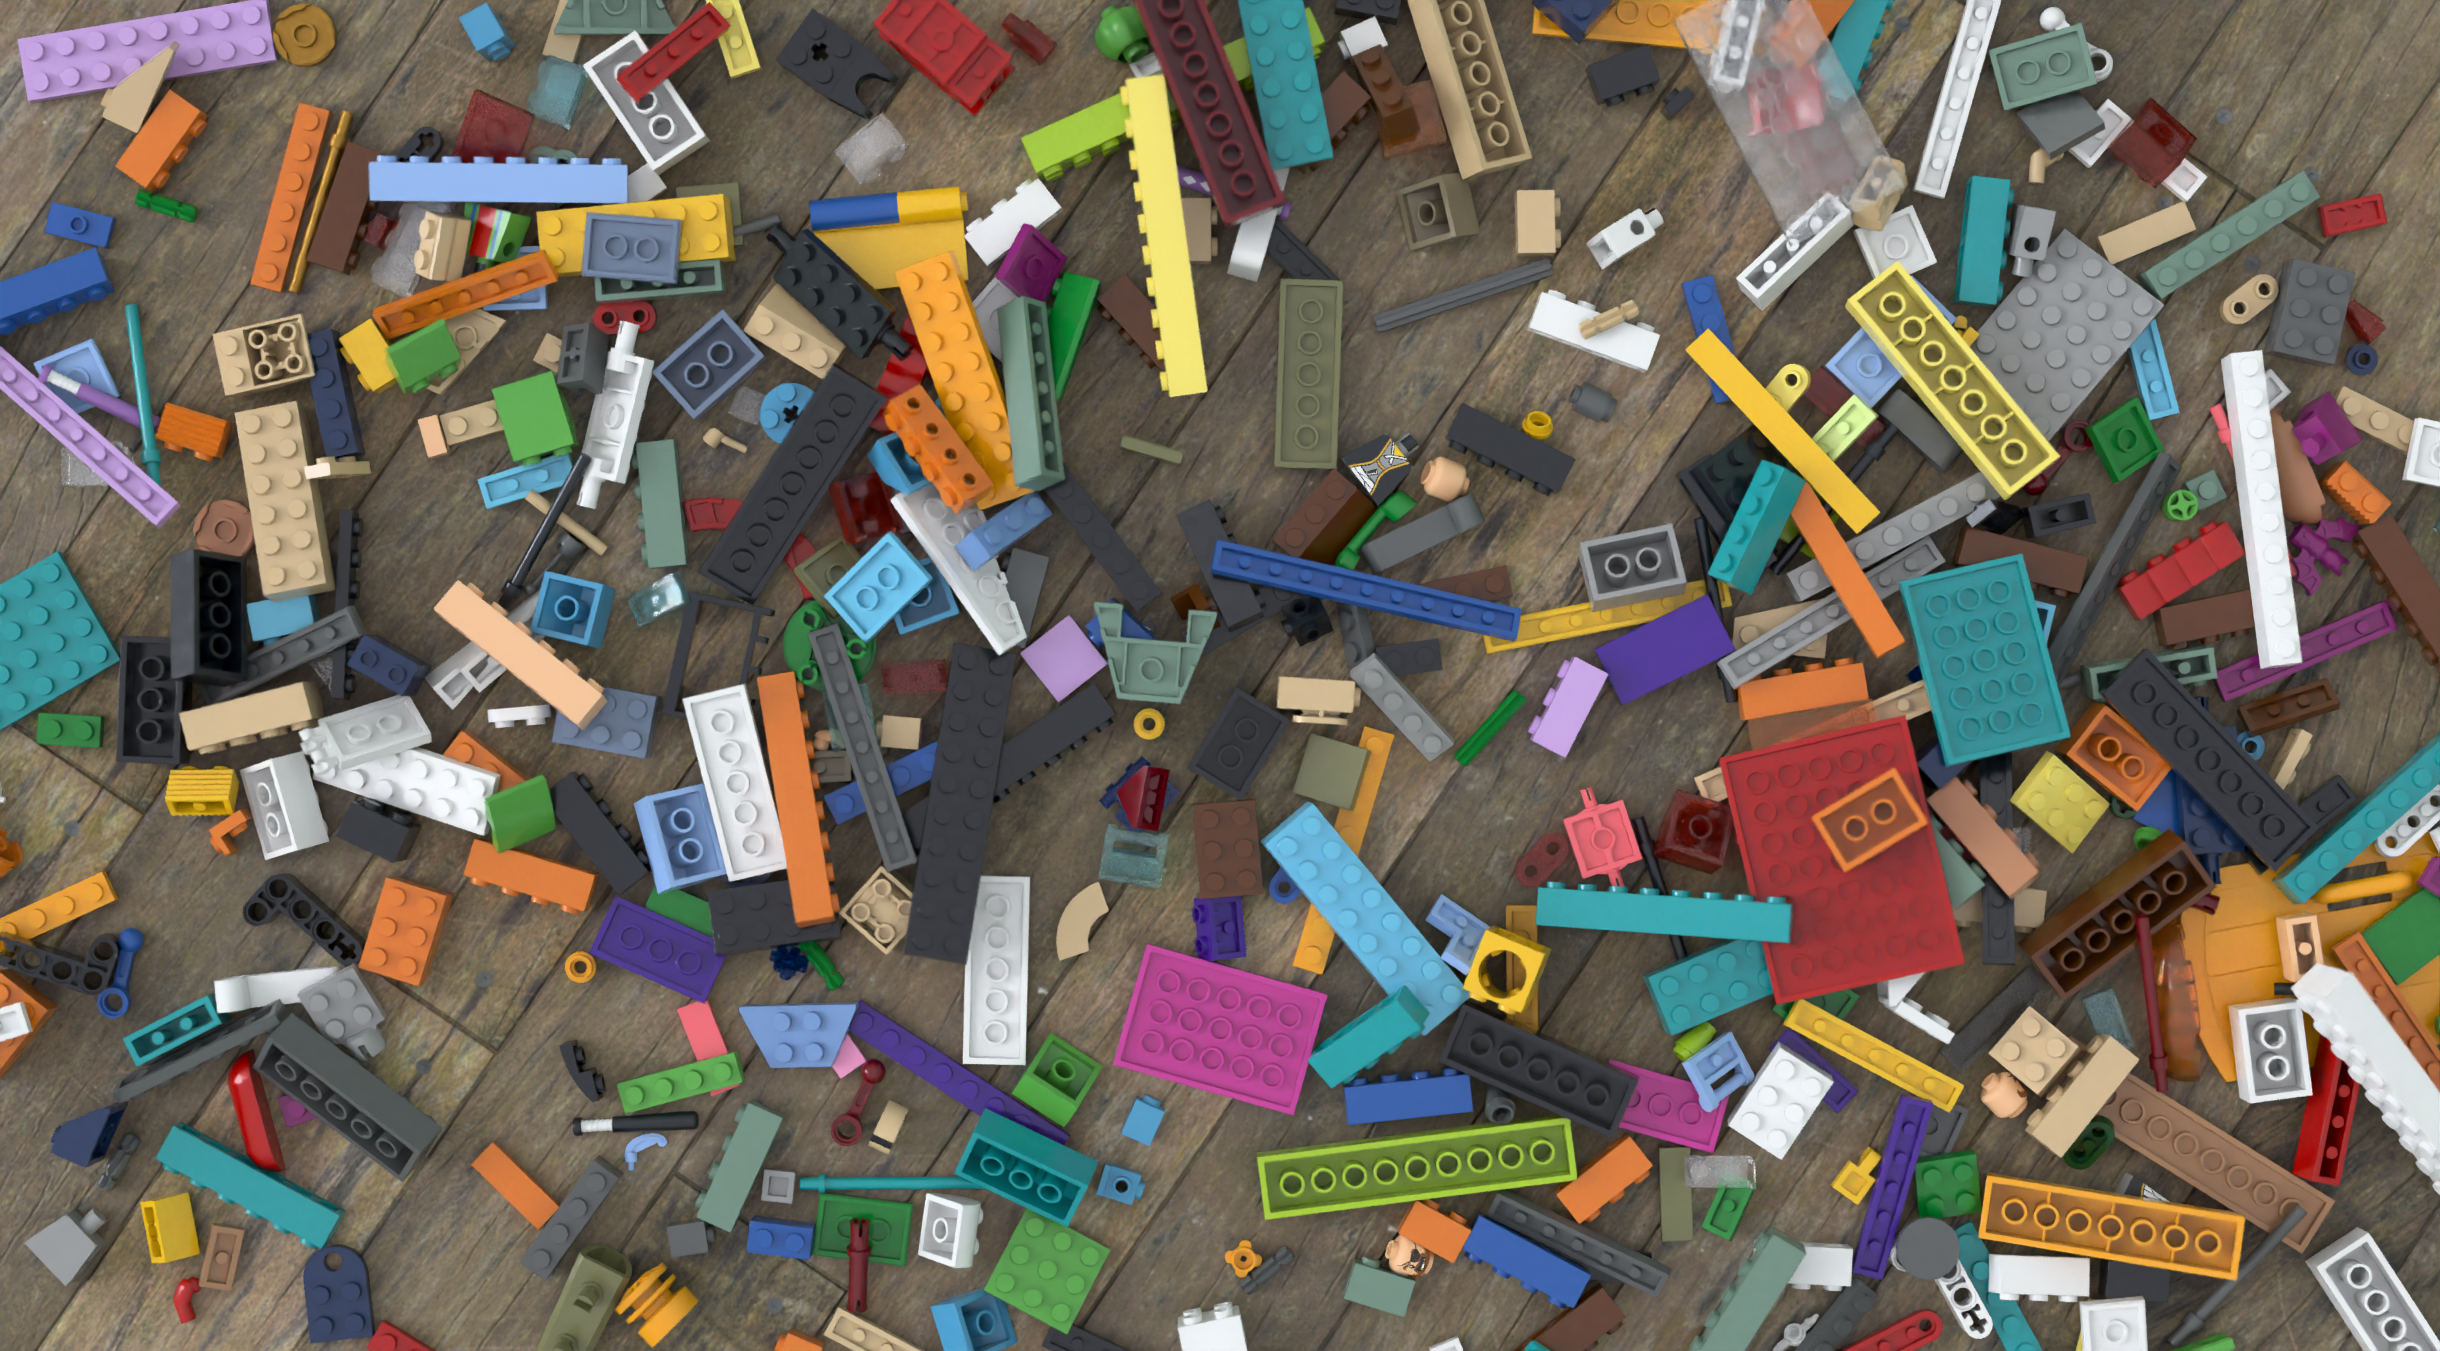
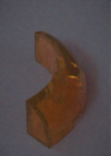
M2178 915L2151 936L2164 1052L2168 1054L2169 1068L2166 1069L2167 1077L2180 1082H2196L2200 1080L2201 1052L2196 1049V1033L2201 1031L2192 963L2190 960H2185L2183 944L2185 933Z

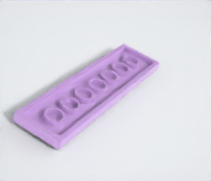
M249 0L17 39L27 99L31 103L106 91L108 88L114 89L123 79L173 41L180 43L164 81L279 62L273 40V24L269 0Z

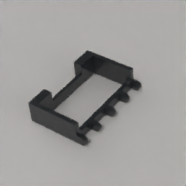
M689 591L661 714L688 720L686 712L680 711V705L685 687L683 682L695 628L699 624L703 601L755 612L739 685L746 683V686L749 673L759 675L762 673V668L751 666L756 642L765 644L769 642L768 637L758 635L762 616L772 617L775 615V610ZM749 698L751 705H755L756 699Z

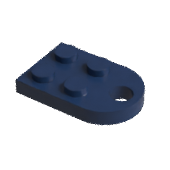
M334 1244L320 1249L308 1260L303 1275L310 1343L374 1336L375 1324L369 1271L364 1258L358 1251L346 1245ZM329 1253H337L341 1256L342 1266L340 1269H332L328 1266L326 1259Z

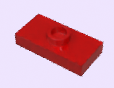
M2381 193L2317 207L2324 238L2388 224Z

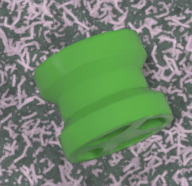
M2177 490L2168 493L2161 505L2163 515L2168 520L2174 522L2188 520L2198 510V500L2188 490Z

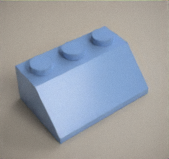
M704 783L645 796L634 803L658 894L686 888L727 875Z

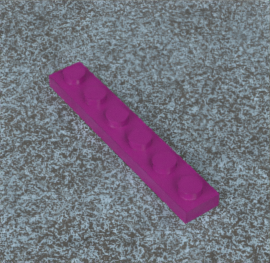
M2380 601L2299 635L2302 663L2293 666L2260 669L2259 654L2257 653L2218 669V678L2213 679L2222 702H2226L2398 630L2387 601Z

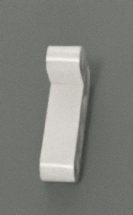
M1290 167L1273 170L1282 193ZM1278 208L1241 223L1227 274L1257 282Z
M344 965L233 976L214 981L217 1013L263 1007L278 999L283 1004L300 1003L301 1001L297 996L299 991L345 967Z
M1895 1239L1888 1260L1897 1269L1907 1272L1901 1263L1896 1260L1895 1245L1897 1239ZM1958 1259L1957 1264L1950 1273L1934 1280L1960 1327L1969 1336L1975 1339H1982L1990 1334L1993 1322ZM1959 1288H1966V1298L1961 1302H1955V1291ZM1971 1310L1979 1318V1326L1977 1328L1972 1326L1973 1320L1966 1311Z

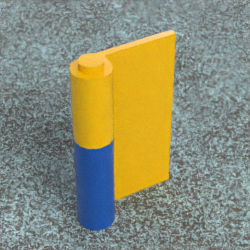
M960 186L809 201L813 233L875 290L900 288L894 273L895 271L953 250L964 281L969 282L963 211L969 210L967 192H961Z

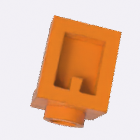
M248 808L238 810L208 830L212 835L210 842L218 853H224L225 856H229L238 851L228 835L230 834L234 838L249 828L246 823L252 820L253 816Z

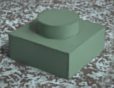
M2214 469L2183 483L2185 490L2192 492L2198 500L2197 511H2201L2227 498Z

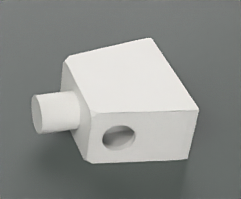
M1655 208L1650 209L1646 213H1643L1641 209H1637L1600 231L1586 244L1603 270L1656 235L1654 229L1663 224V218Z

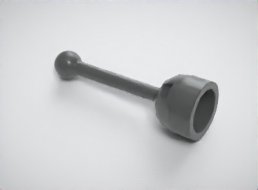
M565 530L557 540L558 553L532 583L525 585V593L528 595L535 594L538 584L543 580L545 571L550 572L563 556L572 557L577 555L584 548L585 544Z

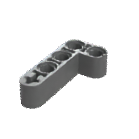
M1470 493L1362 545L1361 550L1373 575L1485 522V519L1473 493Z

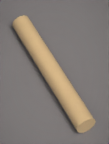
M533 489L525 497V500L545 515L552 503ZM564 512L561 513L556 522L600 556L605 552L608 545Z

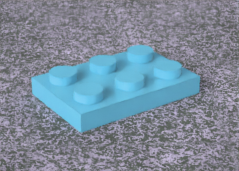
M889 532L824 597L856 634L867 643L933 580V577L893 532Z

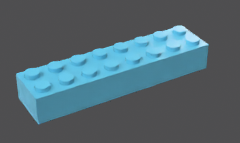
M1307 801L1260 841L1386 994L1390 996L1406 985L1429 1011L1430 1014L1424 1022L1425 1029L1421 1033L1423 1036L1427 1035L1470 998L1468 996L1469 991L1463 989L1464 985L1440 958L1313 803Z

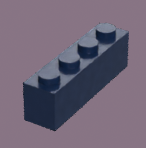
M327 329L308 333L307 336L316 375L309 379L326 457H335L336 459L365 455L347 364L340 351V348L343 347L339 340L341 338L340 332Z

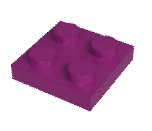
M1023 223L995 278L1018 298L1025 296L1045 302L1068 257L1033 225Z

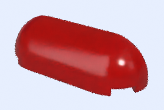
M251 1049L241 1054L233 1062L229 1070L228 1087L248 1157L255 1165L264 1170L283 1171L286 1170L261 1075L252 1068L256 1062L254 1049Z

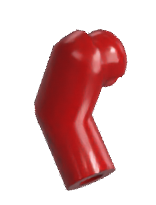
M194 1276L189 1279H182L178 1283L173 1295V1303L181 1324L196 1319L191 1298L194 1293L201 1290V1287L198 1285V1278Z

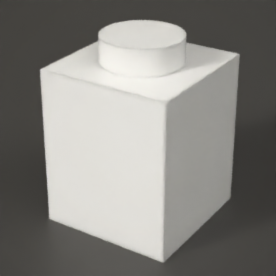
M1375 16L1341 31L1339 36L1341 41L1337 42L1343 59L1349 58L1352 65H1354L1353 55L1381 44L1384 51L1388 46Z

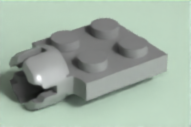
M355 963L299 991L298 998L322 1036L330 1039L335 1045L342 1044L345 1046L352 1058H355L358 1062L368 1060L366 1057L367 1053L374 1057L385 1048L387 1039L378 1027V1023L385 1020L387 1014Z

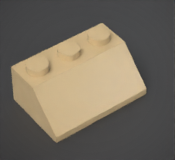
M779 283L772 288L758 305L743 330L747 335L820 379L824 377L832 363L839 365L849 349Z

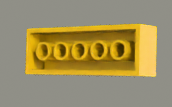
M724 194L536 212L540 250H546L559 274L558 278L581 276L587 212L682 220L679 262L720 259L723 262L736 261L731 201Z

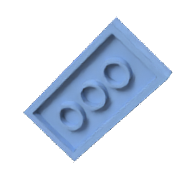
M1911 276L1952 325L1957 318ZM1862 327L1824 365V368L1852 395L1857 394L1870 408L1902 377Z

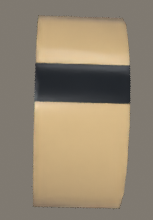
M889 1100L868 1146L889 1155L909 1112V1108Z

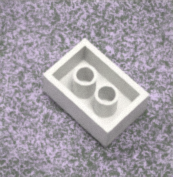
M2287 997L2228 1005L2240 1099L2248 1103H2257L2313 1095L2303 1013L2296 1003V999Z
M1778 1041L1756 1074L1755 1079L1750 1083L1728 1116V1126L1782 1160L1833 1084L1832 1075Z

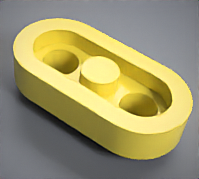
M1789 364L1778 372L1765 389L1788 413L1808 389L1811 376L1803 365ZM1790 374H1794L1797 377V383L1794 386L1788 382Z

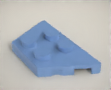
M859 1002L743 1004L739 1006V1012L770 1068L832 1067L840 1053L842 1042L846 1039L849 1032V1026L854 1014L858 1011Z

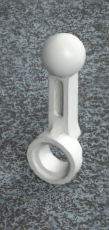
M2057 7L2045 9L2040 16V24L2048 32L2070 26L2065 21L2063 11ZM2087 42L2091 58L2099 56L2106 61V66L2102 70L2095 71L2097 81H2102L2112 72V57L2107 51L2098 49Z

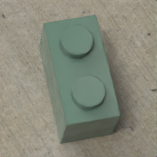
M1363 1256L1362 1260L1354 1258L1343 1295L1346 1300L1405 1317L1416 1281L1414 1278L1380 1266V1261L1377 1259Z

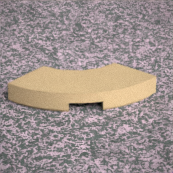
M1099 881L1081 890L1069 902L1061 916L1056 936L1057 953L1060 961L1090 950L1088 936L1091 926L1098 917L1109 911Z

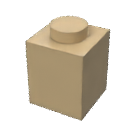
M883 715V721H877L876 739L881 740V747L919 750L921 748L923 718Z

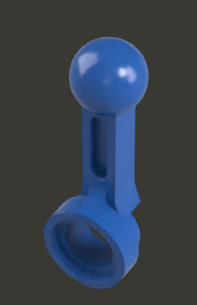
M127 928L120 933L118 944L121 951L114 982L111 987L102 991L97 999V1007L100 1013L107 1018H119L127 1013L131 1006L129 995L130 978L136 952L144 944L143 934L135 928ZM111 993L118 994L122 998L123 1006L121 1009H114L109 1005L108 997Z

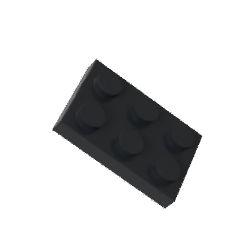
M1754 424L1693 470V473L1728 522L1734 519L1762 460L1784 467L1792 473L1795 472L1789 461Z

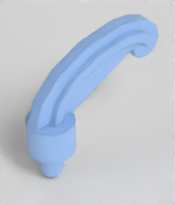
M658 1133L644 1134L634 1138L626 1146L625 1162H628V1170H634V1162H637V1152L656 1143L660 1147H664L667 1144L666 1138Z

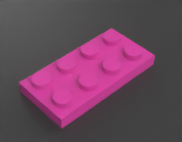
M1608 1058V1063L1639 1076L1636 1088L1618 1127L1714 1153L1729 1095L1719 1102V1106L1712 1112H1707L1700 1106V1096L1691 1081Z

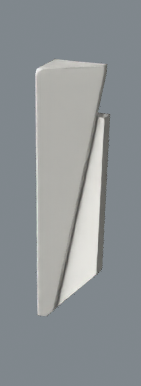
M540 590L508 613L505 618L513 624L518 620L531 629ZM532 633L529 637L538 643L545 636ZM470 642L429 673L425 679L453 710L473 686L480 693L507 669L473 642Z

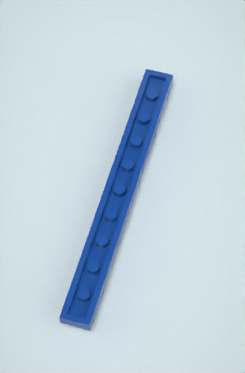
M1218 539L1215 543L1210 573L1508 641L1514 642L1518 635L1522 610L1520 608Z

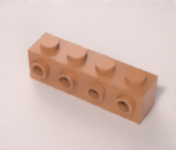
M1955 776L1926 801L2012 900L2041 876L2037 870L2040 863L2029 851L2025 854L2021 852L2016 846L2019 842L2016 835L2008 827L2002 830L1995 822L1999 817L1987 803L1981 806L1974 798L1978 794L1974 787L1966 779L1960 782Z

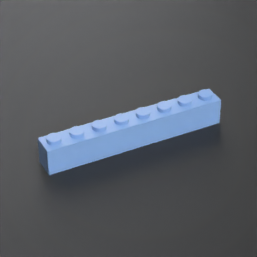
M377 156V162H369L370 201L628 203V165H621V159L602 158V165H589V158H570V164H557V158H538V164H525L524 157H506V164L493 163V157H474V163H461V157H442V163H429V156H409V162H397L396 156Z

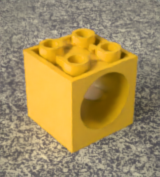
M1493 925L1485 930L1463 989L1470 991L1468 996L1477 1001L1486 1003L1488 999L1499 1003L1497 1008L1512 1015H1515L1516 1012L1522 1013L1530 1006L1552 949ZM1506 950L1520 957V961L1526 970V981L1523 988H1514L1508 991L1509 993L1497 989L1492 984L1489 973H1487L1489 957H1494Z

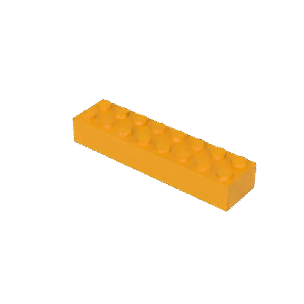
M1988 1172L1978 1238L2237 1281L2245 1216L2242 1213Z

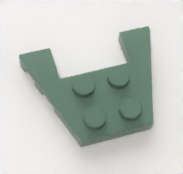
M1095 601L1094 608L1098 616L1100 632L1105 644L1117 699L1181 704L1218 617V611L1189 609L1187 640L1183 642L1123 637L1124 603Z

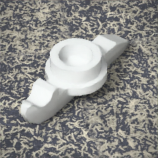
M1814 1314L1812 1317L1804 1319L1805 1322L1801 1325L1796 1323L1789 1324L1785 1328L1784 1339L1776 1344L1773 1351H1786L1791 1346H1798L1807 1336V1333L1817 1324L1819 1315Z

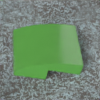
M543 774L485 798L486 818L492 826L493 846L498 854L556 830L553 805Z

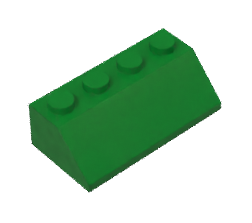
M1068 272L1064 273L1063 279L1057 277L1051 294L1056 296L1053 308H1046L1056 404L1059 405L1062 403L1101 290L1099 280Z

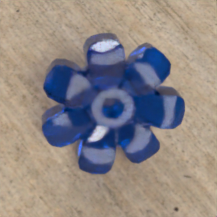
M793 946L790 951L786 947L771 951L769 960L774 962L773 969L776 972H780L779 976L781 979L790 980L792 976L796 975V972H807L809 960L807 956L800 955L801 949Z

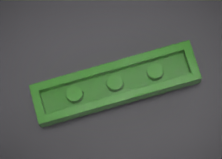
M733 1051L617 1083L625 1114L740 1084L746 1080L738 1052Z

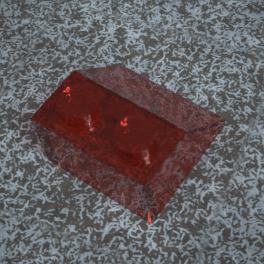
M2150 97L2114 139L2109 148L2120 161L2126 162L2135 170L2142 181L2149 183L2156 189L2180 166L2197 138Z
M1677 789L1659 827L1653 856L1710 875L1724 865L1734 822L1730 806Z

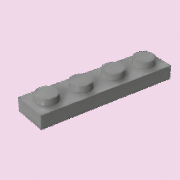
M1375 653L1350 671L1352 679L1429 762L1454 745L1453 737Z

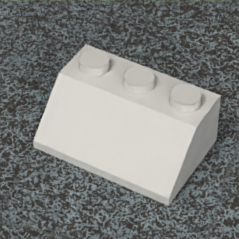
M303 751L269 759L240 770L265 860L329 842L328 827L321 814L319 796L314 789L310 776V765Z

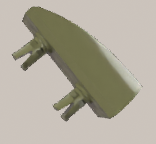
M593 1245L580 1251L536 1351L594 1350L632 1275V1266L625 1253H620L608 1245Z

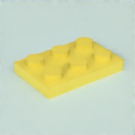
M2048 751L2045 752L2009 800L2023 814L2072 854L2110 806V803L2059 758Z

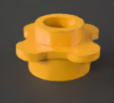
M1248 1240L1240 1241L1237 1248L1233 1251L1228 1250L1225 1254V1261L1232 1264L1235 1274L1241 1278L1246 1277L1249 1271L1254 1267H1259L1262 1263L1261 1255L1253 1251L1251 1248L1252 1244ZM1241 1256H1245L1247 1258L1246 1261H1241Z

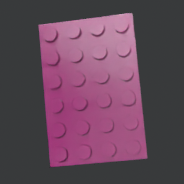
M1147 943L1113 1065L1294 1115L1309 1063L1307 1060L1313 1049L1328 994Z

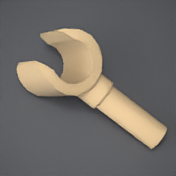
M710 428L703 436V440L714 449L720 442L743 453L748 448V446L726 436L717 428Z

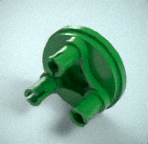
M816 600L807 603L797 610L786 626L783 636V653L791 672L794 671L796 678L801 682L803 681V684L808 687L826 691L808 633L838 623L847 649L846 652L850 658L857 682H859L866 676L874 663L877 653V637L875 636L870 642L865 643L841 615L832 620Z

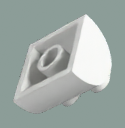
M926 1193L918 1255L953 1268L971 1267L974 1255L979 1250V1241L976 1236L978 1224L983 1220L981 1202L957 1195Z

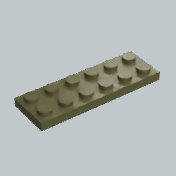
M1280 279L1274 467L1337 469L1343 281Z

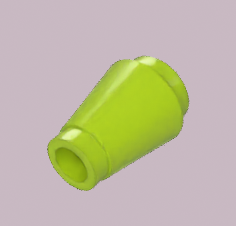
M1707 1021L1696 1025L1674 1042L1676 1046L1672 1052L1679 1060L1684 1062L1708 1045L1717 1031Z

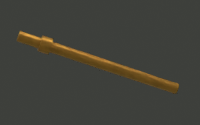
M344 110L341 112L335 134L331 133L328 143L331 148L289 283L288 290L298 294L301 292L309 261L306 259L333 185L343 150H345L347 141H350L347 136L354 114Z

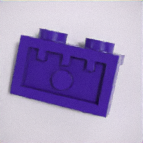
M1241 896L1209 899L1194 898L1192 916L1196 923L1197 937L1195 939V949L1199 954V958L1206 961H1218L1247 957Z

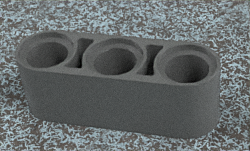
M1899 389L1876 412L1886 425L1889 423L1895 425L1900 430L1897 435L1929 464L1942 473L1963 452V449L1944 427Z

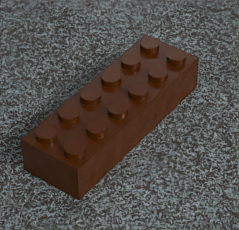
M2168 829L2019 941L2018 945L2049 987L2065 1001L2139 946L2136 924L2137 915H2149L2152 936L2216 888V885L2185 841L2171 829Z

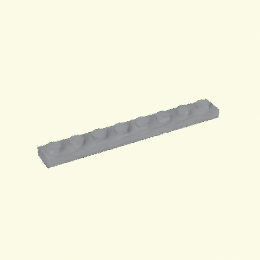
M1928 535L1865 573V576L1879 599L1883 601L1900 591L1899 582L1922 577L1943 565L1946 561ZM1835 591L1723 658L1717 664L1735 690L1850 621L1852 617Z

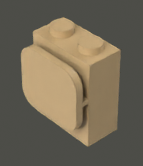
M1278 676L1276 708L1300 709L1301 712H1304L1301 715H1292L1293 722L1348 725V719L1340 718L1338 715L1341 712L1353 713L1354 707L1360 706L1361 688H1355V681Z

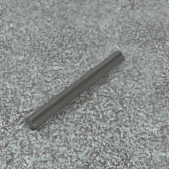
M1544 258L1373 316L1374 324L1378 332H1384L1552 276L1553 267L1550 260Z

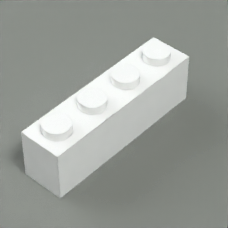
M1827 192L1736 278L1740 290L1763 311L1854 225L1850 211L1833 195Z
M1549 290L1548 294L1542 292L1539 295L1527 328L1528 331L1643 373L1648 370L1660 337L1659 334L1654 333V327L1642 322H1637L1636 326L1623 322L1601 333L1598 331L1595 336L1584 339L1578 325L1588 319L1592 321L1594 320L1593 317L1601 314L1595 311L1596 306L1578 300L1577 304L1566 301L1565 294L1554 290Z

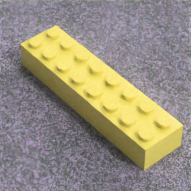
M1896 261L1848 299L1845 305L1846 309L2005 501L2060 457L1899 261Z

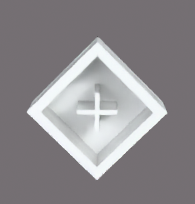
M1224 1302L1214 1305V1310L1202 1312L1201 1308H1194L1184 1311L1183 1316L1178 1317V1332L1182 1351H1247L1246 1336L1239 1305L1233 1306L1232 1302Z

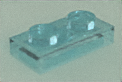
M680 572L671 573L627 598L638 627L647 626L690 602Z
M2109 987L2081 998L2095 1036L2098 1035L2100 1037L2102 1033L2113 1037L2126 1049L2135 1047L2113 988Z

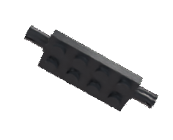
M781 224L775 225L770 230L773 236L768 234L766 239L771 241L785 254V259L773 279L860 359L868 357L877 344H883L900 361L905 360L910 355V351L913 350L914 346L895 330L896 326L892 322L897 309L809 229L802 230L797 239H795Z

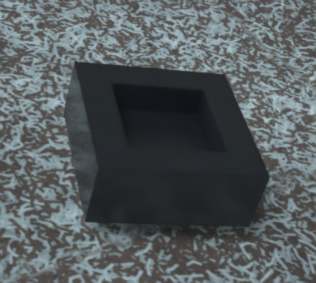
M1688 86L1682 91L1675 88L1662 100L1666 105L1660 112L1669 121L1695 94Z

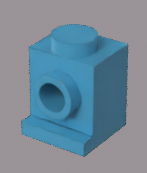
M1106 1161L1096 1195L1132 1205L1134 1198L1141 1199L1146 1182L1140 1180L1142 1172ZM1120 1180H1124L1128 1184V1188L1124 1191H1119L1116 1188V1183Z

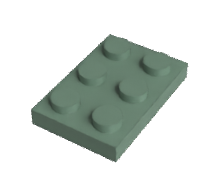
M2082 23L1988 50L2005 112L2098 85Z

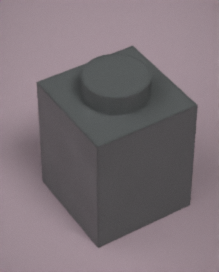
M699 1218L675 1221L667 1226L671 1258L707 1253L713 1248L712 1243H716L715 1226L709 1225L708 1222Z

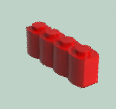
M909 313L900 335L912 344L914 348L903 361H900L898 357L891 353L877 387V390L887 395V399L869 426L887 435L895 432L887 426L883 416V412L890 400L919 384L922 386L926 376L931 378Z
M2216 520L2205 524L2199 528L2201 534L2191 540L2188 536L2172 545L2174 551L2164 557L2160 553L2146 562L2148 567L2142 572L2138 573L2135 569L2119 579L2122 584L2115 589L2134 620H2141L2246 554L2227 521L2217 524Z

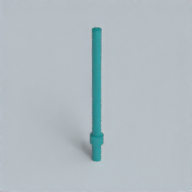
M130 304L125 306L144 449L141 451L142 465L146 466L147 476L162 488L159 464L162 461L160 450L156 448L138 305Z

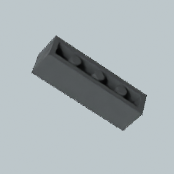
M600 1155L593 1159L519 1263L543 1280L549 1278L624 1173Z

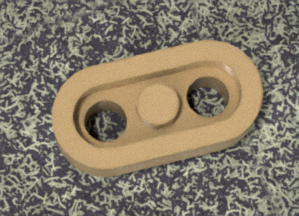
M2259 274L2247 280L2223 299L2219 309L2221 318L2230 325H2240L2249 321L2278 296L2279 287L2276 280L2267 274ZM2260 284H2264L2267 287L2266 295H2262L2259 292ZM2236 303L2241 304L2243 307L2241 314H2237L2234 311Z

